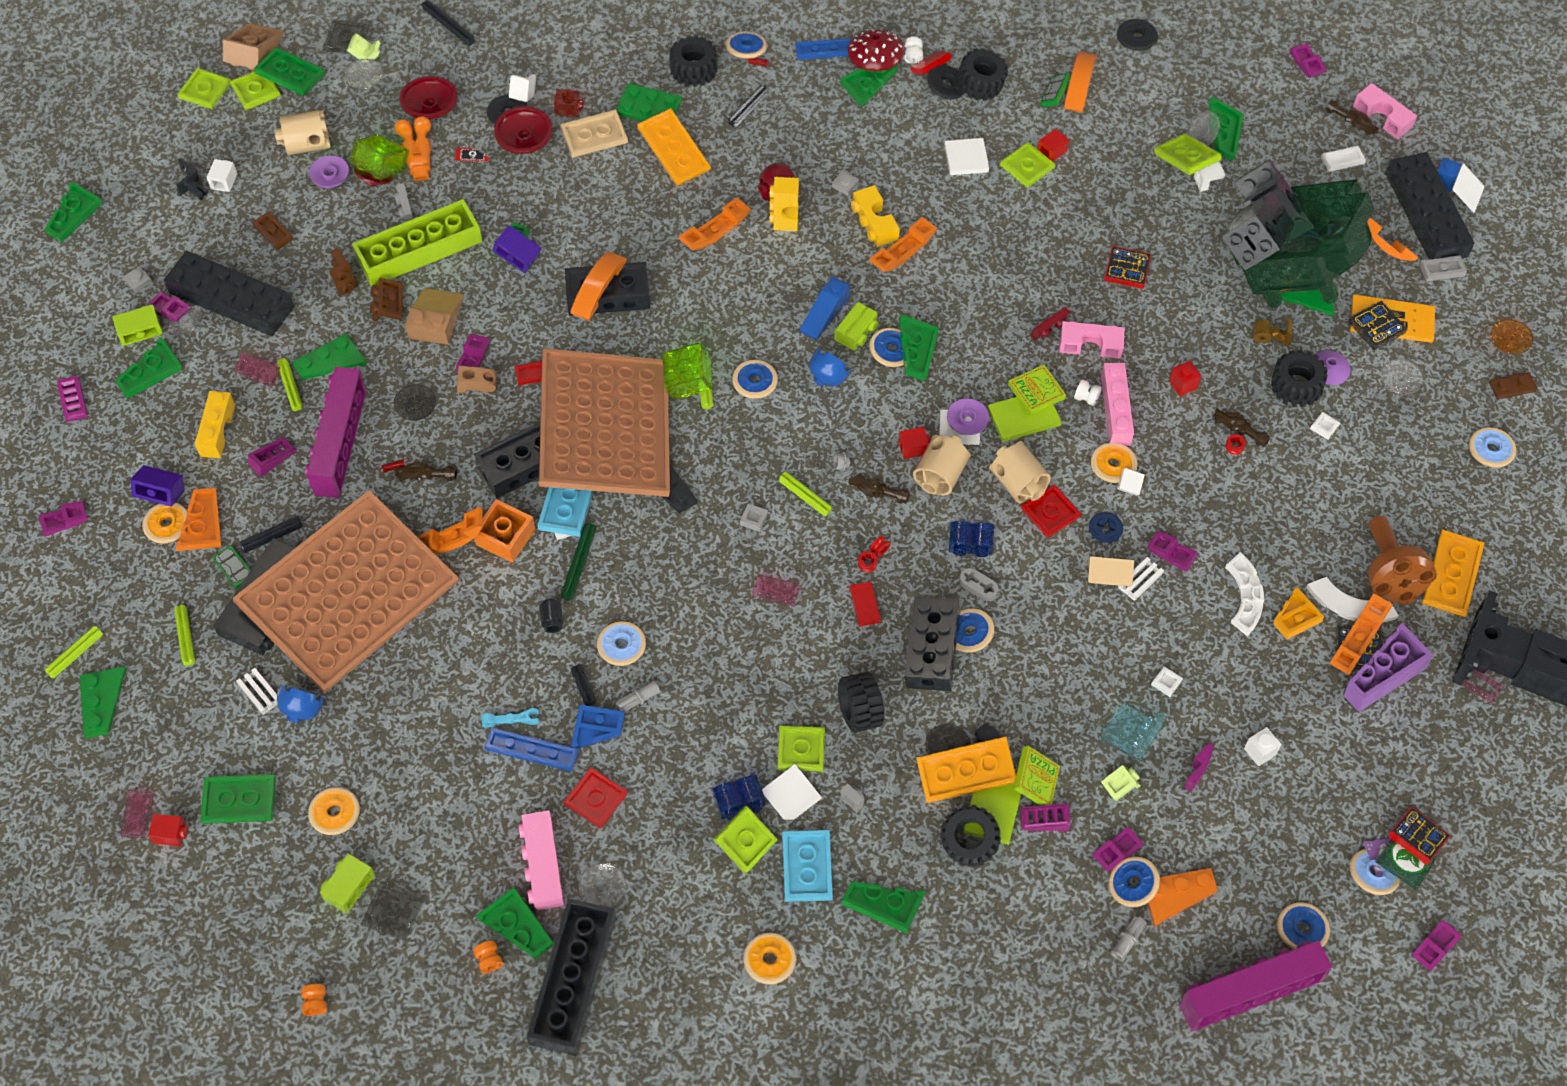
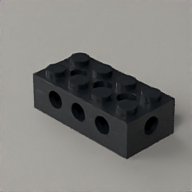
M646 262L625 263L619 274L613 276L598 300L599 306L594 314L650 309ZM594 266L565 268L569 316L573 315L571 314L573 303L583 282Z
M540 422L474 454L477 468L496 499L539 478Z
M914 597L904 674L907 688L952 691L961 613L959 599Z

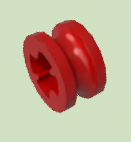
M1233 434L1228 437L1225 448L1230 454L1238 455L1243 452L1246 441L1241 435ZM1234 442H1238V443H1239V445H1237V447H1233V446H1232V444H1234Z
M879 536L872 543L870 551L876 552V556L881 557L890 548L891 542L885 541L884 536Z
M871 551L862 552L858 557L859 569L863 572H872L876 569L878 562L876 554ZM866 558L871 559L870 565H865Z

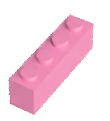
M1104 363L1101 382L1109 443L1131 446L1134 429L1125 363Z
M550 811L521 815L522 824H518L520 838L525 837L526 844L521 846L523 860L528 859L529 867L524 868L526 881H531L532 889L528 890L529 903L535 905L536 911L564 906Z

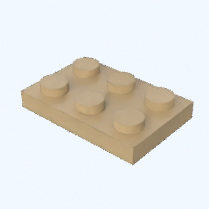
M616 110L560 124L572 158L628 143L626 133Z

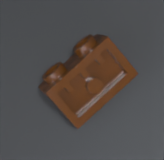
M335 248L330 251L333 257L331 264L334 269L329 272L340 296L344 293L352 292L357 287L349 263L339 249Z
M379 277L377 283L372 285L370 296L373 297L370 305L372 321L377 322L380 316L400 320L402 317L403 283Z

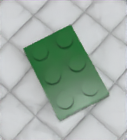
M277 47L254 68L256 75L302 96H305L325 76V69Z
M628 83L616 111L618 116L643 122L669 109H672L676 115L683 99L680 95Z
M275 775L204 777L200 821L202 824L273 821Z

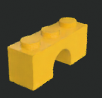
M775 177L774 185H770V210H774L770 211V223H774V230L797 231L799 178Z
M873 185L853 192L851 207L854 213L857 212L859 214L861 226L866 227L868 230L869 240L871 242L874 241L876 247L899 240L900 228L892 214L887 216L875 215V213L882 211L883 198L876 186Z
M209 391L195 440V446L200 457L220 459L222 457L226 442L224 425L225 423H231L235 409V403L229 392Z

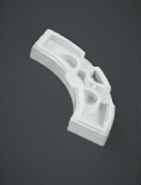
M1239 552L1225 568L1235 578L1241 594L1240 608L1231 620V623L1248 637L1261 617L1264 591L1256 569Z
M1327 577L1309 583L1306 587L1322 606L1336 612L1338 616L1352 621L1358 619L1369 601L1357 599L1343 593ZM1393 606L1383 622L1398 618L1399 615Z

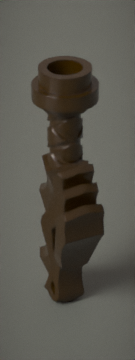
M1330 100L1325 109L1329 114H1339L1345 118V121L1350 122L1352 127L1364 130L1366 135H1374L1379 131L1378 127L1372 125L1366 114L1353 110L1347 111L1339 107L1336 100Z
M1218 408L1215 410L1213 415L1215 417V424L1223 423L1231 432L1237 431L1241 435L1246 434L1256 439V445L1259 447H1265L1268 444L1271 436L1265 431L1259 433L1250 428V423L1244 419L1243 415L1235 412L1224 413Z
M415 461L405 466V468L396 467L394 469L395 476H398L401 482L407 478L415 479L418 482L422 479L431 480L433 477H445L447 481L457 479V468L452 465H448L445 469H434L433 466L427 463Z
M861 473L855 477L852 476L848 481L850 485L857 486L865 496L871 498H883L886 495L896 498L899 504H907L910 496V491H906L905 488L899 491L886 486V483H880L878 478L866 479Z

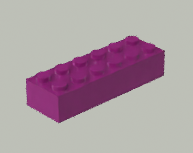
M335 367L333 375L329 376V391L325 392L324 410L320 411V425L315 430L316 441L314 446L310 448V464H307L305 468V476L308 477L309 487L312 488L315 496L340 498L367 392L360 369Z
M1305 941L1299 944L1297 949L1289 952L1288 949L1276 953L1272 959L1267 960L1264 957L1255 961L1251 967L1245 968V966H1240L1232 970L1230 975L1223 977L1222 974H1219L1209 979V983L1201 985L1199 982L1187 988L1188 991L1183 995L1179 1007L1191 1032L1318 984L1325 979L1333 966L1320 941L1314 943Z

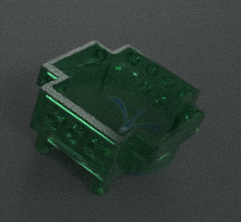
M1357 179L1290 187L1316 225L1249 269L1244 270L1241 266L1253 295L1263 294L1266 304L1271 308L1281 305L1282 296L1280 293L1319 290L1323 301L1327 304H1332L1338 300L1339 293L1333 280L1353 267L1364 256L1372 240V231L1368 220L1374 210V206L1369 193H1362ZM1232 253V255H1233V257H1234V259H1235L1236 264H1237V265H1241V264L1238 262V260L1236 259V257L1234 256V254Z

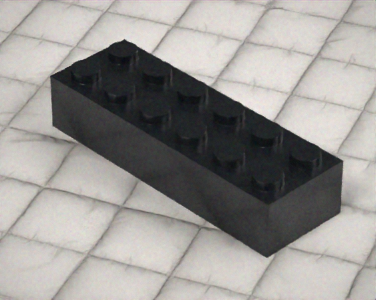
M1424 152L1390 159L1385 175L1428 259L1461 256V258L1469 257L1475 242L1428 153Z
M187 250L164 278L169 294L272 337L294 308L290 293Z
M568 898L526 1037L529 1045L577 1056L615 925V909Z

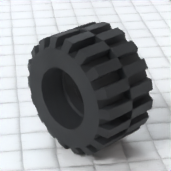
M686 36L685 39L680 38L679 42H675L673 47L670 48V72L674 80L678 79L679 84L684 82L687 87L690 84L693 87H697V84L704 86L705 82L710 83L711 78H715L718 70L717 51L715 45H712L710 40L706 41L704 37Z
M976 48L973 52L970 50L961 61L956 77L957 85L959 88H962L961 91L964 94L967 93L968 97H974L975 100L979 101V99L987 101L988 98L990 100L994 99L1003 88L1008 75V66L1004 64V58H1000L998 53H993V50L989 49L987 51L986 48H981V50Z
M1302 350L1297 352L1289 351L1288 355L1286 353L1283 354L1281 359L1277 360L1271 380L1273 393H1277L1276 397L1279 400L1283 398V403L1286 405L1288 402L1292 403L1291 406L1296 407L1297 404H1300V407H1305L1306 403L1312 405L1322 395L1327 380L1328 370L1327 367H1324V361H1319V356L1316 354L1313 356L1309 351L1307 353H1304ZM1291 375L1302 376L1306 378L1308 381H1296L1293 378H1291Z
M869 671L841 677L838 683V699L843 718L849 729L854 733L881 727L884 722V704L880 688L873 675Z
M963 805L958 810L957 808L952 810L953 813L945 817L946 821L941 826L940 838L942 839L943 848L951 859L960 865H969L970 867H975L978 864L980 866L984 865V862L990 861L999 850L1001 832L997 821L985 808H978L977 805H971V807ZM967 823L979 824L985 833L983 843L975 849H965L957 840L959 829Z

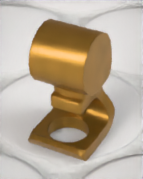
M1262 319L1254 322L1253 340L1255 342L1270 343L1271 339L1275 338L1277 342H1281L1286 346L1290 345L1292 342V319H1287V328L1280 332L1279 326L1272 327L1271 322Z

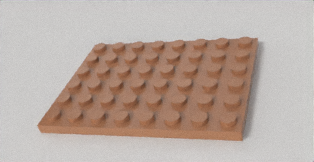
M543 348L539 486L669 497L667 360Z
M368 490L234 596L233 602L325 694L458 583L459 577Z

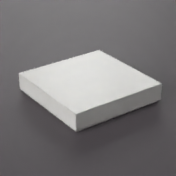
M983 138L945 141L944 146L950 175L989 172Z

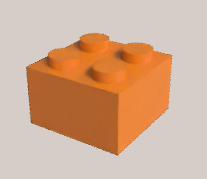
M495 499L482 518V529L474 538L475 544L513 563L536 530L534 519L532 516Z

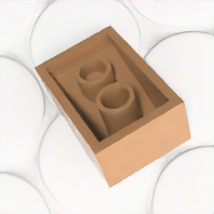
M248 23L223 39V61L230 63L232 66H244L254 71V68L277 47L284 31Z
M424 288L411 307L405 324L408 338L448 345L464 294Z

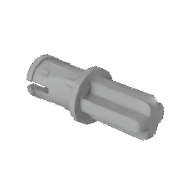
M653 680L638 690L633 689L631 694L618 700L616 706L619 711L626 712L638 704L643 705L644 701L659 694L660 689Z
M1135 916L1126 931L1121 932L1120 940L1111 951L1113 957L1124 962L1133 945H1137V939L1147 925V922L1142 917Z

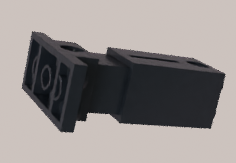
M1271 159L1235 181L1246 198L1243 203L1245 208L1237 212L1221 238L1243 269L1247 270L1279 251L1282 246L1312 229L1316 224Z
M1489 590L1476 611L1452 682L1461 685L1464 679L1469 680L1473 670L1485 674L1488 669L1511 678V685L1567 707V641L1535 629L1530 634L1507 625L1509 618L1495 613L1499 604L1495 602L1498 593Z

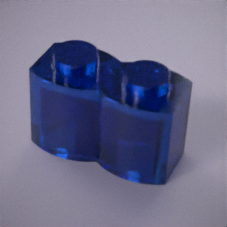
M965 521L950 522L949 552L956 556H964L970 553L975 554L977 557L992 555L994 524Z
M757 775L746 776L734 782L723 783L712 788V795L721 819L732 820L744 806H748L753 813L759 812L765 806V796Z

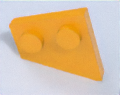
M1297 587L1293 590L1290 599L1285 602L1282 611L1274 619L1273 625L1286 639H1289L1323 622L1324 616Z

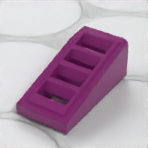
M78 376L57 380L66 422L88 417L82 384ZM81 408L79 411L69 413L70 410Z
M281 437L248 454V465L261 477L296 452V448L286 438ZM281 445L285 450L281 451L278 447Z
M1069 804L1021 807L1022 831H1068L1070 827ZM1029 813H1033L1032 824H1029ZM1038 813H1042L1043 823H1039ZM1048 814H1052V822H1048ZM1058 814H1062V821H1058Z

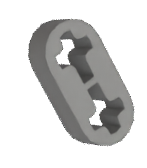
M972 568L964 569L961 572L960 585L964 589L985 601H991L996 598L998 594L996 582ZM966 577H974L973 581L970 580L969 582H966ZM992 588V592H984L985 589Z

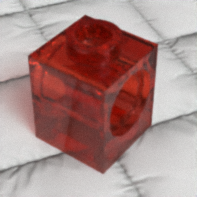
M556 89L554 99L555 116L578 118L579 111H583L584 104L583 99H580V91Z

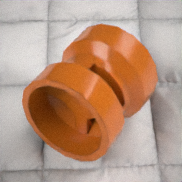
M493 940L480 943L473 949L475 958L479 959L480 963L478 966L482 974H488L500 969L504 964L501 956L496 953L498 948Z
M310 984L301 988V997L304 999L302 1014L312 1016L316 1015V1013L319 1015L327 1012V1003L324 1001V996L326 995L325 985Z

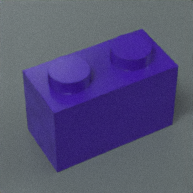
M509 225L495 241L492 249L494 253L523 273L528 271L542 250L535 241L529 240L518 229L512 228Z
M145 465L130 479L133 497L170 507L175 504L184 492L183 475Z

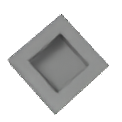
M842 170L832 182V188L848 196L858 185L859 179Z
M140 266L122 277L124 282L135 293L152 283L151 278Z
M748 504L740 519V525L760 532L768 516V510Z
M847 783L841 789V799L858 813L864 806V796L856 787L852 788Z

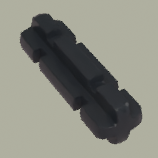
M578 664L571 668L573 678H575V683L582 696L584 705L590 706L596 703V698L584 673L583 666Z

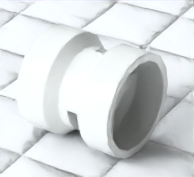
M909 37L904 41V59L907 63H917L923 60V42L920 38Z
M1082 379L1074 399L1079 401L1085 400L1089 405L1095 406L1097 402L1095 400H1098L1102 387L1098 385L1092 386L1088 381Z

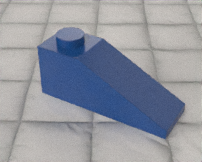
M832 276L821 290L799 331L817 341L849 300L850 285Z

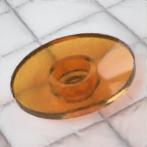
M1501 320L1494 325L1491 331L1493 343L1505 353H1524L1529 350L1533 343L1531 330L1517 320Z

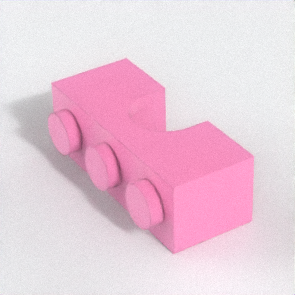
M1373 83L1357 95L1353 105L1355 109L1363 112L1368 117L1373 113L1386 115L1387 119L1383 129L1396 139L1402 137L1413 127L1417 117L1411 110L1407 109Z
M1063 321L1059 352L1080 354L1082 344L1093 342L1100 347V357L1121 359L1124 348L1125 328Z

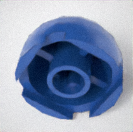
M817 348L809 363L810 373L815 377L813 381L821 387H824V385L834 387L842 384L851 373V369L845 370V363L829 352H826L825 355L820 353L822 349Z
M280 684L276 701L280 712L287 715L286 720L299 724L300 720H310L319 713L325 699L324 697L320 696L319 700H315V694L290 687L288 691H285V686Z

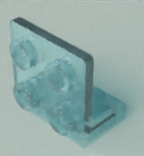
M1123 703L1103 732L1101 739L1140 762L1162 729L1167 716L1158 712L1155 718H1149Z

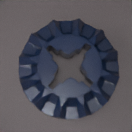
M1102 512L1091 518L1089 532L1093 539L1099 540L1100 544L1107 542L1110 545L1121 537L1123 524L1116 515ZM1109 523V530L1104 534L1101 527Z

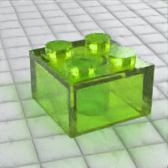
M375 134L354 141L349 162L354 164L359 170L372 174L374 178L383 179L404 171L409 150L380 134Z
M701 342L662 353L664 387L673 399H680L713 389L710 354Z

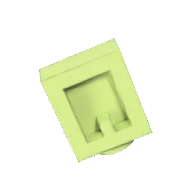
M356 33L352 36L347 51L367 63L371 59L377 58L380 53L379 46L381 42L377 40L371 44Z
M1124 765L1101 781L1115 801H1118L1133 788L1141 786L1137 781L1140 777L1132 767L1128 769Z

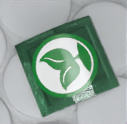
M1390 838L1375 863L1417 890L1437 857L1434 856L1430 863L1426 865Z

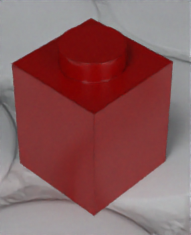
M1054 129L1039 140L1038 150L1053 162L1067 152L1069 139L1066 135Z
M1190 360L1172 368L1169 382L1178 395L1182 396L1198 389L1201 374Z
M924 427L899 431L898 443L903 459L922 456L931 441L930 435H926Z
M153 814L148 833L152 843L181 846L182 840L186 839L188 835V826L181 816Z

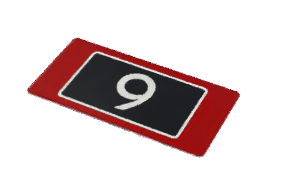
M456 148L455 161L489 162V157L476 148Z

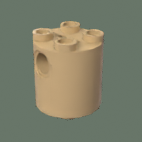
M323 110L280 116L281 128L274 129L277 145H284L287 155L331 148Z
M934 435L913 472L915 481L927 493L944 496L952 492L971 457L970 452L961 444L962 441L959 437L955 435L950 437Z
M1019 441L1008 448L1003 446L997 451V457L989 466V469L1013 499L1020 504L1030 499L1032 501L1039 499L1045 493L1051 477L1022 441Z

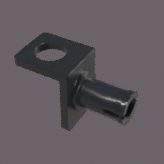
M180 158V169L187 176L176 185L178 195L182 196L186 191H190L199 200H202V195L206 197L208 190L197 183L199 181L198 171L184 159Z

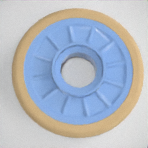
M1482 428L1477 430L1470 438L1469 449L1471 454L1478 462L1485 466L1496 468L1506 466L1513 461L1516 455V446L1513 439L1500 429ZM1494 444L1498 450L1492 451L1487 445Z
M624 621L606 626L599 634L597 640V649L600 656L606 662L617 666L634 663L642 656L646 647V639L642 630L635 624ZM620 639L628 642L627 646L623 648L617 647L615 643Z
M1366 849L1356 852L1350 861V872L1354 881L1362 889L1375 895H1387L1395 891L1400 882V873L1392 860H1386L1389 866H1385L1379 860H1370ZM1372 865L1379 866L1382 870V875H1373L1369 868H1373Z

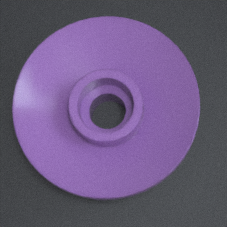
M325 156L319 158L311 165L309 175L312 182L317 186L332 188L342 184L347 179L349 167L346 161L340 157Z
M1330 350L1316 353L1319 356L1318 360H1323L1325 363L1324 367H1327L1328 370L1325 384H1340L1349 377L1350 364L1343 355Z
M960 399L949 407L947 421L954 431L963 435H975L982 432L988 425L989 413L987 408L977 400ZM970 417L972 421H965L964 418Z

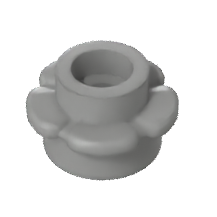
M844 451L835 453L833 458L834 470H841L843 472L850 465V458L846 456Z

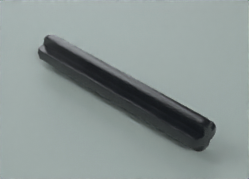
M425 0L421 3L424 11L467 46H471L475 42L473 35L430 0Z

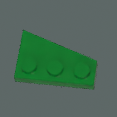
M896 65L891 69L878 72L858 69L840 78V84L862 108L898 72V66Z
M1212 96L1208 100L1214 148L1222 157L1232 161L1236 158L1244 114Z
M72 181L68 186L69 191L61 199L62 203L59 209L54 211L45 227L46 233L61 243L103 204L101 198Z
M1271 277V297L1292 304H1299L1308 307L1310 310H1317L1333 317L1332 281L1312 279L1306 286V288L1310 289L1282 291L1300 288L1310 279Z
M901 314L899 317L905 375L925 381L939 327Z
M346 333L291 362L302 380L327 375L329 372H333L335 367L350 368L367 365L366 360Z
M162 337L156 341L157 345L154 348L148 349L143 354L144 357L137 364H132L115 380L126 399L183 369Z
M125 666L79 675L83 733L85 738L109 734L117 699L127 671Z
M851 881L841 905L907 934L926 891H905V888L900 887L889 889L882 888L877 884Z
M514 887L475 916L534 959L539 958L554 946L550 936Z

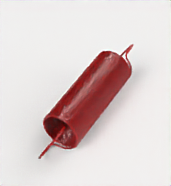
M755 57L747 60L749 64L768 66L767 59Z
M403 459L379 465L383 469L382 473L392 471L396 467H405Z

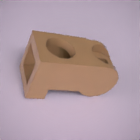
M458 367L457 393H466V390L494 392L496 390L497 373L494 370L481 367Z

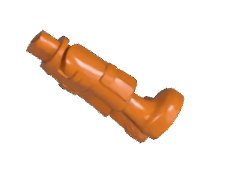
M425 117L415 119L414 129L417 135L415 141L413 140L411 123L407 120L397 121L394 126L395 132L404 139L401 145L402 152L413 180H428L431 171V143L426 138V135L431 129L430 120Z

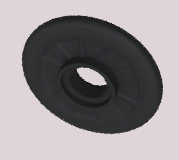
M1129 19L1118 27L1117 38L1124 47L1134 51H1143L1155 45L1158 39V32L1148 21ZM1137 32L1140 33L1142 36L1136 37L1133 35V33Z
M937 66L929 71L927 83L936 95L951 100L958 99L964 95L961 91L962 88H959L957 85L956 77L958 70L949 66ZM943 80H948L951 85L945 84Z
M509 94L501 95L489 103L487 117L495 125L505 109L528 105L524 101L510 98Z

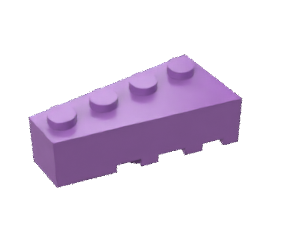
M1401 623L1394 634L1386 640L1385 644L1374 653L1368 663L1349 681L1344 697L1360 712L1427 669L1433 654Z

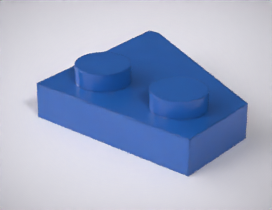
M580 705L571 747L578 749L621 736L625 712Z

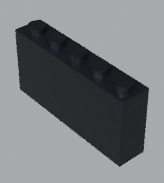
M273 538L234 596L294 550L295 547ZM233 597L213 625L218 636L262 656L267 650H271L274 642L233 602Z

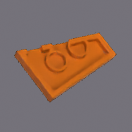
M216 488L193 490L187 509V516L181 528L180 538L176 544V551L221 547Z
M1211 868L1160 877L1158 891L1147 903L1154 927L1217 893L1218 889Z

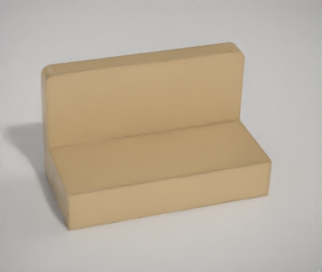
M1102 557L1088 558V583L1132 586L1134 560Z

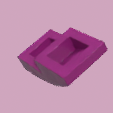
M1308 43L1291 48L1289 51L1292 58L1308 78L1326 73L1327 70L1320 56H1314Z
M162 291L147 304V306L153 304L157 314L174 322H178L191 309L182 300L175 296L171 298Z
M470 334L463 346V354L456 364V372H458L459 366L480 367L488 350L490 338Z
M82 501L60 505L59 511L38 515L44 537L80 525L88 520Z
M1157 531L1147 546L1152 553L1185 572L1189 570L1197 558V551L1178 544L1177 538Z
M1211 743L1195 757L1192 763V767L1196 770L1190 775L1184 785V788L1190 793L1197 787L1208 767L1213 751Z
M1126 827L1114 839L1108 840L1095 851L1092 856L1109 873L1120 862L1141 849L1144 843L1129 827Z
M1442 920L1411 956L1431 972L1462 935Z

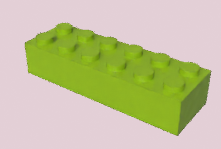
M464 199L354 242L352 246L356 260L372 287L373 284L377 283L379 277L389 280L482 243V237L478 223Z

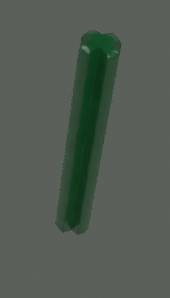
M587 523L583 527L561 592V598L567 601L574 597L596 532V526L591 523Z

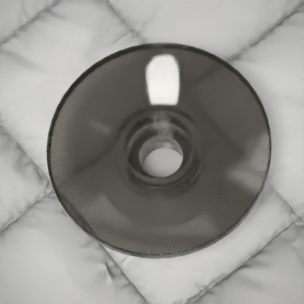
M412 384L402 388L394 398L396 413L403 419L411 421L426 418L433 412L436 406V398L433 391L427 386Z
M941 724L934 727L928 733L925 741L928 755L971 745L968 734L962 728L953 724ZM950 739L953 743L947 744L945 740Z

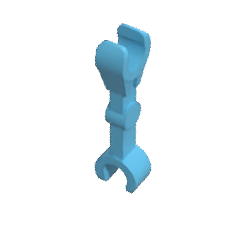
M531 708L520 714L509 713L498 716L486 713L481 717L482 726L486 728L494 727L495 724H513L518 722L535 725L539 723V718L531 719L529 716L531 714H539V711L536 708Z

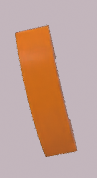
M1078 51L1064 109L1083 112L1097 55Z
M737 197L723 206L722 213L698 229L694 226L679 235V239L691 250L707 247L740 224L750 213L751 208Z
M1358 211V220L1362 230L1373 243L1398 259L1417 260L1418 257L1399 241L1395 240L1392 245H1389L1377 235L1382 227L1364 212Z
M922 217L909 227V232L887 250L884 248L879 250L869 258V261L883 272L893 270L922 248L935 234L937 227Z
M609 251L597 261L583 282L573 303L571 314L589 321L599 306L598 300L613 276L619 274L627 258Z
M478 507L465 513L463 521L438 532L432 529L417 537L435 555L459 548L474 539L481 531L483 508Z
M1373 593L1329 664L1350 675L1393 604Z

